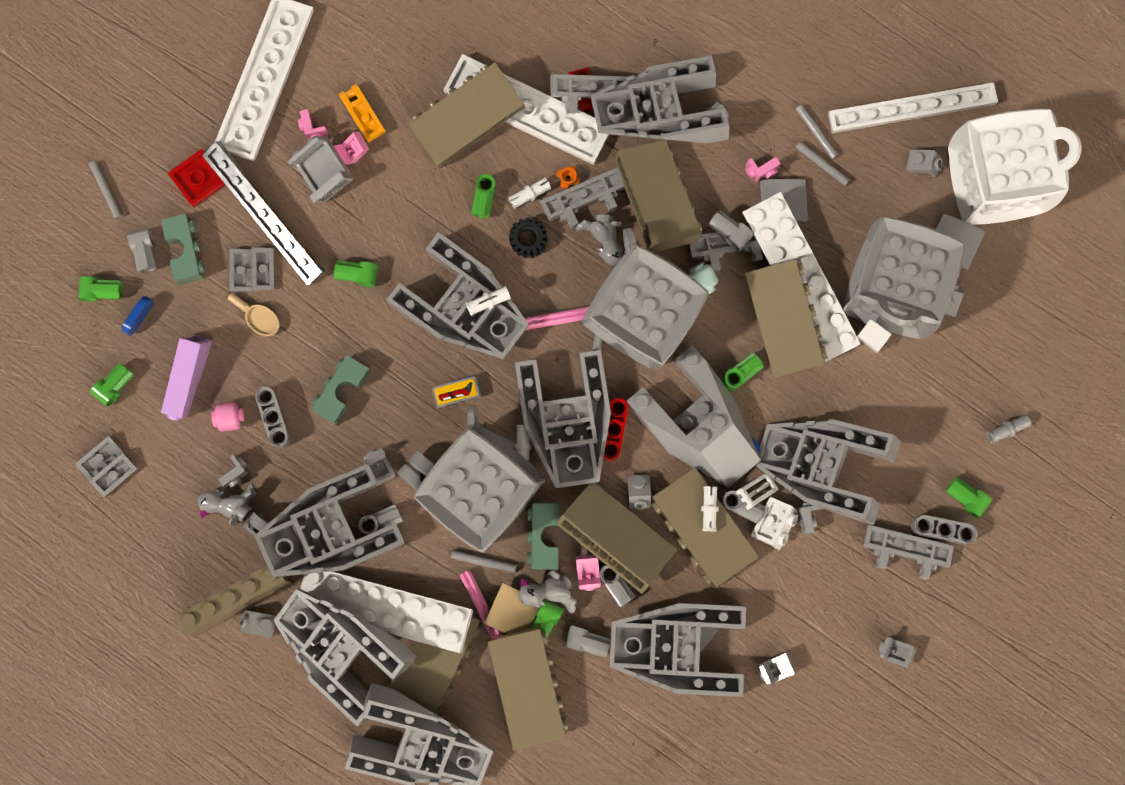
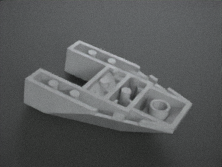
M712 55L650 66L643 73L636 76L633 74L627 77L626 81L616 86L613 84L591 95L598 133L698 143L729 140V122L725 108L682 115L678 98L680 93L716 87V70Z
M438 232L426 247L427 255L456 275V280L434 308L400 283L386 299L388 304L438 339L504 359L528 328V322L511 299L494 305L490 310L487 308L471 316L466 306L467 302L482 297L486 292L489 294L503 287L489 268Z
M691 346L676 359L675 365L703 395L675 420H672L644 387L627 400L628 408L670 455L675 456L690 467L696 468L707 477L729 488L760 462L761 459L734 397L708 362Z
M601 350L579 353L585 396L546 402L542 400L537 360L515 362L524 427L555 488L600 481L611 416Z
M834 419L821 422L807 421L806 423L767 424L760 444L759 457L761 461L755 466L808 504L874 525L881 504L874 498L835 488L847 451L895 463L901 441L893 434Z
M369 464L307 489L254 536L272 577L342 571L402 547L405 542L396 523L355 540L339 506V503L374 489L377 481Z
M299 588L294 591L274 619V623L286 643L291 644L297 654L295 658L299 665L302 664L309 675L307 677L308 680L356 726L368 720L362 718L368 690L347 671L359 653L363 651L392 680L403 674L417 657L405 644L395 637Z
M678 603L614 621L611 626L610 667L677 694L743 697L744 674L699 672L701 627L745 629L746 607Z
M371 683L365 699L362 718L405 728L399 746L353 735L347 751L345 769L405 785H414L415 783L429 782V785H438L439 782H452V785H480L494 748L398 691Z

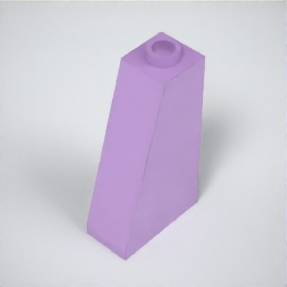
M194 334L179 339L161 413L166 414L167 418L179 421L188 416L213 340Z

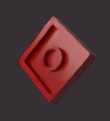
M200 149L168 172V175L193 208L226 185L202 156L205 153L203 149Z

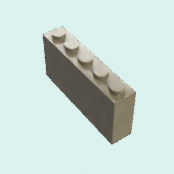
M495 62L492 65L491 63L486 64L480 69L481 72L475 77L473 75L469 76L463 81L464 85L458 89L453 88L445 94L446 97L440 102L439 100L434 101L428 106L429 109L423 114L421 112L417 113L411 118L412 122L408 125L439 168L526 108Z
M666 140L618 150L615 163L647 249L655 253L697 242L702 234V226L696 220L694 205L688 199L687 187L681 181L680 169L678 165H675L672 148L668 146Z
M797 259L745 273L773 376L778 377L825 364L828 354L826 347L820 344L819 338L822 337V332L819 325L815 326L813 317L817 315L814 304H809L807 296H810L811 293L808 283L804 284L802 275H805L802 262L798 263Z
M693 468L651 498L653 501L651 506L658 515L661 513L666 519L664 524L670 532L674 531L678 536L676 541L682 550H688L691 555L689 560L696 569L700 567L704 573L702 578L709 587L712 585L716 588L759 558V556L718 498L717 507H719V512H716L717 531H702L703 511H701V507L704 506L703 487L708 486L698 470Z
M590 483L557 522L559 527L641 594L649 587L677 551L670 541L661 537L651 526L646 525L635 513L630 512L618 499L613 498L602 486L596 483Z
M266 565L175 615V618L184 636H198L289 586L293 581L290 576L272 577Z
M474 617L471 618L462 653L411 640L408 648L417 657L403 674L392 680L389 688L398 691L441 716L444 709L441 706L443 699H448L454 687L450 685L453 678L458 679L463 667L460 664L463 657L467 659L473 648L470 646L473 637L477 639L482 629V626L479 625L481 621Z
M540 626L488 638V645L513 751L566 738L564 731H568L566 717L561 718L559 711L563 709L561 696H556L554 688L558 687L556 675H551L549 666H553L551 653H546L544 647L545 644H548L546 632H541Z

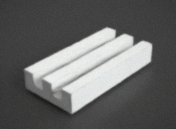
M764 473L737 490L736 493L737 495H742L741 501H746L748 505L745 507L749 510L779 489L772 478ZM764 478L767 480L765 484L748 494L746 492L747 489ZM768 486H771L772 489L770 491L760 496L756 500L752 501L751 497H753L763 489L767 488Z

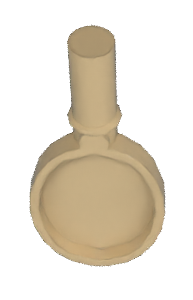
M234 293L229 295L228 300L245 312V320L254 332L269 337L279 331L280 321L271 309L262 305L250 306Z

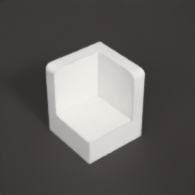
M869 320L857 335V338L877 353L892 334L873 320Z

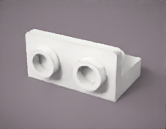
M770 497L751 536L780 551L781 547L785 546L788 541V533L791 527L797 523L798 511L793 506Z

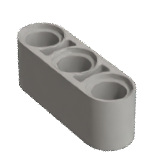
M261 387L257 390L255 397L268 439L276 448L285 449L291 443V435L278 395L270 387ZM265 393H271V400L267 403H264L262 401L263 395ZM272 413H278V420L275 423L269 422V416ZM284 433L285 440L282 443H276V435Z
M928 515L916 517L910 524L911 531L917 536L960 545L970 544L978 536L977 529L971 524ZM919 520L926 522L927 528L925 531H921L918 528ZM941 524L946 525L948 528L946 536L942 535L939 531ZM962 529L969 531L970 537L968 540L962 538Z

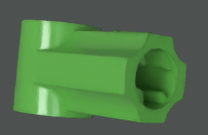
M489 174L480 175L476 181L471 215L478 218H490L496 185L494 178ZM489 181L492 186L490 189L484 190L480 187L481 183Z
M337 260L334 268V279L356 282V284L365 287H375L379 265L371 262H360L359 264Z
M95 277L79 278V300L89 302L98 301V299L121 300L123 296L122 281L99 280Z
M752 352L735 367L728 370L722 382L729 391H735L763 369L764 365L759 357ZM733 375L737 377L738 384L730 383L728 376Z
M119 362L104 379H100L93 385L90 393L104 406L109 407L117 400L120 395L119 392L133 378L134 374Z
M958 476L955 477L945 491L964 505L963 508L976 518H980L992 502V499L987 494L978 489L975 490Z
M545 599V606L540 607L536 615L537 618L531 628L540 626L541 632L545 631L548 637L565 609Z

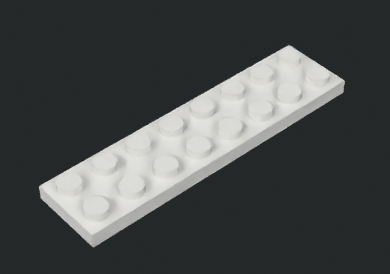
M271 0L216 138V141H220L230 154L255 162L314 12L313 7L293 0Z
M462 54L443 90L444 93L464 85L463 81L466 78L478 75L481 72L480 69L485 65ZM503 74L526 107L505 123L592 165L595 164L610 134L598 133L594 117L580 110L576 114H566L565 103Z
M779 192L743 211L742 213L770 266L797 259L798 263L802 262L805 271L802 279L804 284L808 283L811 293L810 296H807L809 304H814L817 315L813 319L815 326L819 325L822 332V337L819 338L820 344L826 347L828 354L825 362L860 345L861 343L782 193Z
M335 572L304 574L300 588L361 618L386 633L457 653H462L473 614L472 609Z

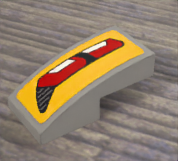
M477 376L432 388L437 409L482 397Z

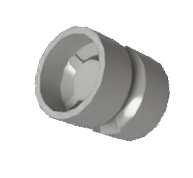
M418 450L409 458L410 463L404 464L397 472L416 491L434 466Z

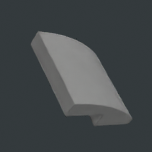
M771 179L760 181L761 202L781 192L796 222L804 223L808 221L805 180Z
M943 214L936 230L964 242L965 250L961 268L968 270L985 231L965 223V221Z
M273 248L229 249V292L274 290Z
M110 435L75 463L103 497L138 469Z

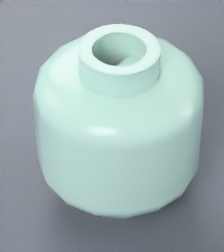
M702 262L688 270V275L707 289L709 294L716 290L714 286L719 280L711 265H704Z

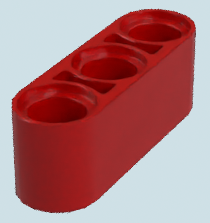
M616 398L610 402L611 416L609 427L612 425L618 426L620 433L613 436L608 431L605 448L608 446L614 447L616 455L609 457L604 452L603 460L607 462L616 461L621 451L628 414V404L621 398ZM620 404L624 407V412L622 414H615L612 407Z

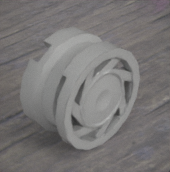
M253 512L250 515L251 519L245 522L243 527L255 536L258 533L257 531L263 529L269 522Z

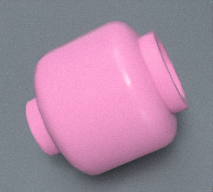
M235 402L217 404L215 410H212L211 413L213 426L217 427L221 432L238 430L241 426V421H245L243 408L239 409L238 404Z

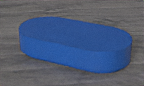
M143 296L137 302L122 326L124 333L131 336L136 332L153 306L154 301L151 298Z

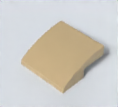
M502 583L484 624L505 634L529 629L539 608L522 604L519 600V590Z

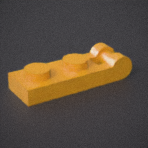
M357 84L352 85L351 89L346 92L338 93L367 143L386 133ZM354 96H356V97L358 98L357 100H355V101H353V102H350V100H349V99L353 98Z

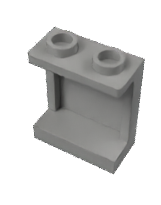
M314 136L307 141V145L302 149L296 150L292 154L293 157L288 160L289 165L297 167L312 190L313 194L309 197L313 203L327 202L354 179L328 137Z

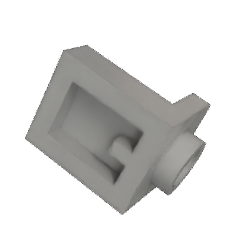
M803 503V507L797 509L802 535L814 533V528L817 527L815 516L811 515V512L823 508Z

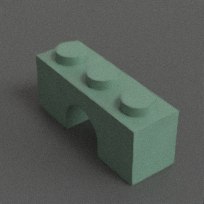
M186 214L161 219L164 237L169 245L176 243L184 244L183 254L177 259L170 260L174 281L178 285L204 279L203 272H205L203 260H199L198 252H201L198 239L195 240L193 232H196L194 220H190Z
M348 355L344 359L341 358L335 367L336 373L333 377L330 376L324 384L325 390L321 395L318 394L312 403L314 406L312 410L316 414L336 426L348 409L338 399L339 390L345 385H353L361 389L371 373L368 367Z
M532 503V508H528V522H532V530H528V543H532V552L527 553V565H532V570L558 571V547H547L544 545L541 535L548 527H559L557 525L559 521V503Z

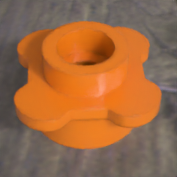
M569 166L557 171L556 175L560 178V187L562 189H568L569 186L580 184L576 167Z

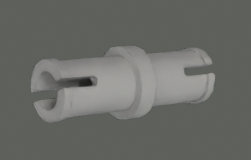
M1026 414L1012 421L1007 420L1001 426L987 431V438L990 443L995 444L1006 437H1014L1017 432L1031 427V420Z

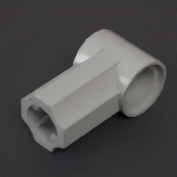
M721 210L713 216L708 225L723 236L731 248L739 252L754 235L749 227L743 223L735 222Z
M150 229L127 233L128 243L134 254L137 272L149 273L156 270L157 267L152 249L154 241Z
M734 490L725 492L721 496L720 503L725 510L740 515L756 524L764 512L765 506L759 503L747 510L745 506L748 504L746 501L742 502V495H737ZM728 495H733L736 498L735 506L731 507L726 503Z
M392 505L372 515L362 517L358 526L361 533L367 536L394 523L397 525L403 521L396 505ZM367 521L375 523V528L370 532L363 530V525Z
M606 565L600 571V579L621 608L636 596L626 581L617 573L613 581H607L604 578V571L611 569Z
M571 625L564 646L606 658L611 639L589 633L588 630Z

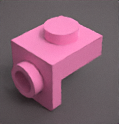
M308 109L300 111L301 118L298 119L300 131L305 132L307 140L314 136H328L325 126L313 127Z
M359 131L353 132L342 144L333 146L345 165L356 163L369 150Z
M775 157L758 168L753 159L750 158L747 160L745 170L751 179L754 178L756 182H759L765 177L770 179L778 173L777 170L780 162Z
M595 555L576 556L579 589L591 591L601 587L598 558Z

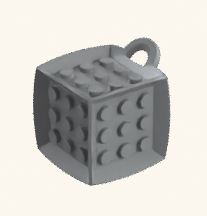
M886 216L879 218L870 227L854 266L844 301V313L866 324L869 320H873L886 331L916 339H924L931 336L939 328L956 287L964 256V242L913 222Z
M626 228L623 230L625 255L602 284L581 322L595 335L621 353L652 370H658L662 368L688 333L701 311L709 292L674 264L638 245L632 228Z
M469 405L467 411V430L433 466L415 492L414 498L450 532L477 551L486 553L524 510L541 484L545 483V478L511 446L482 427L476 405Z

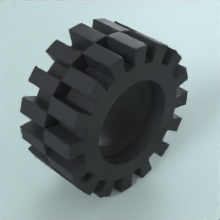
M526 217V220L519 219V222H515L513 228L510 229L509 242L512 250L518 256L522 255L523 258L539 256L547 245L546 228L543 227L541 222H537L535 218L533 220H530V217ZM524 231L534 232L537 237L536 242L529 246L524 245L520 241L521 234Z

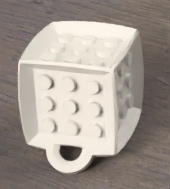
M1051 109L1003 112L973 119L963 124L955 132L948 146L952 185L962 221L971 225L1006 222L1038 215L1057 206L1069 190L1068 170L1077 163L1081 155L1082 145L1079 136L1069 128L1059 127ZM1058 139L1067 141L1069 145V153L1062 160H1060L1057 152L1056 140Z

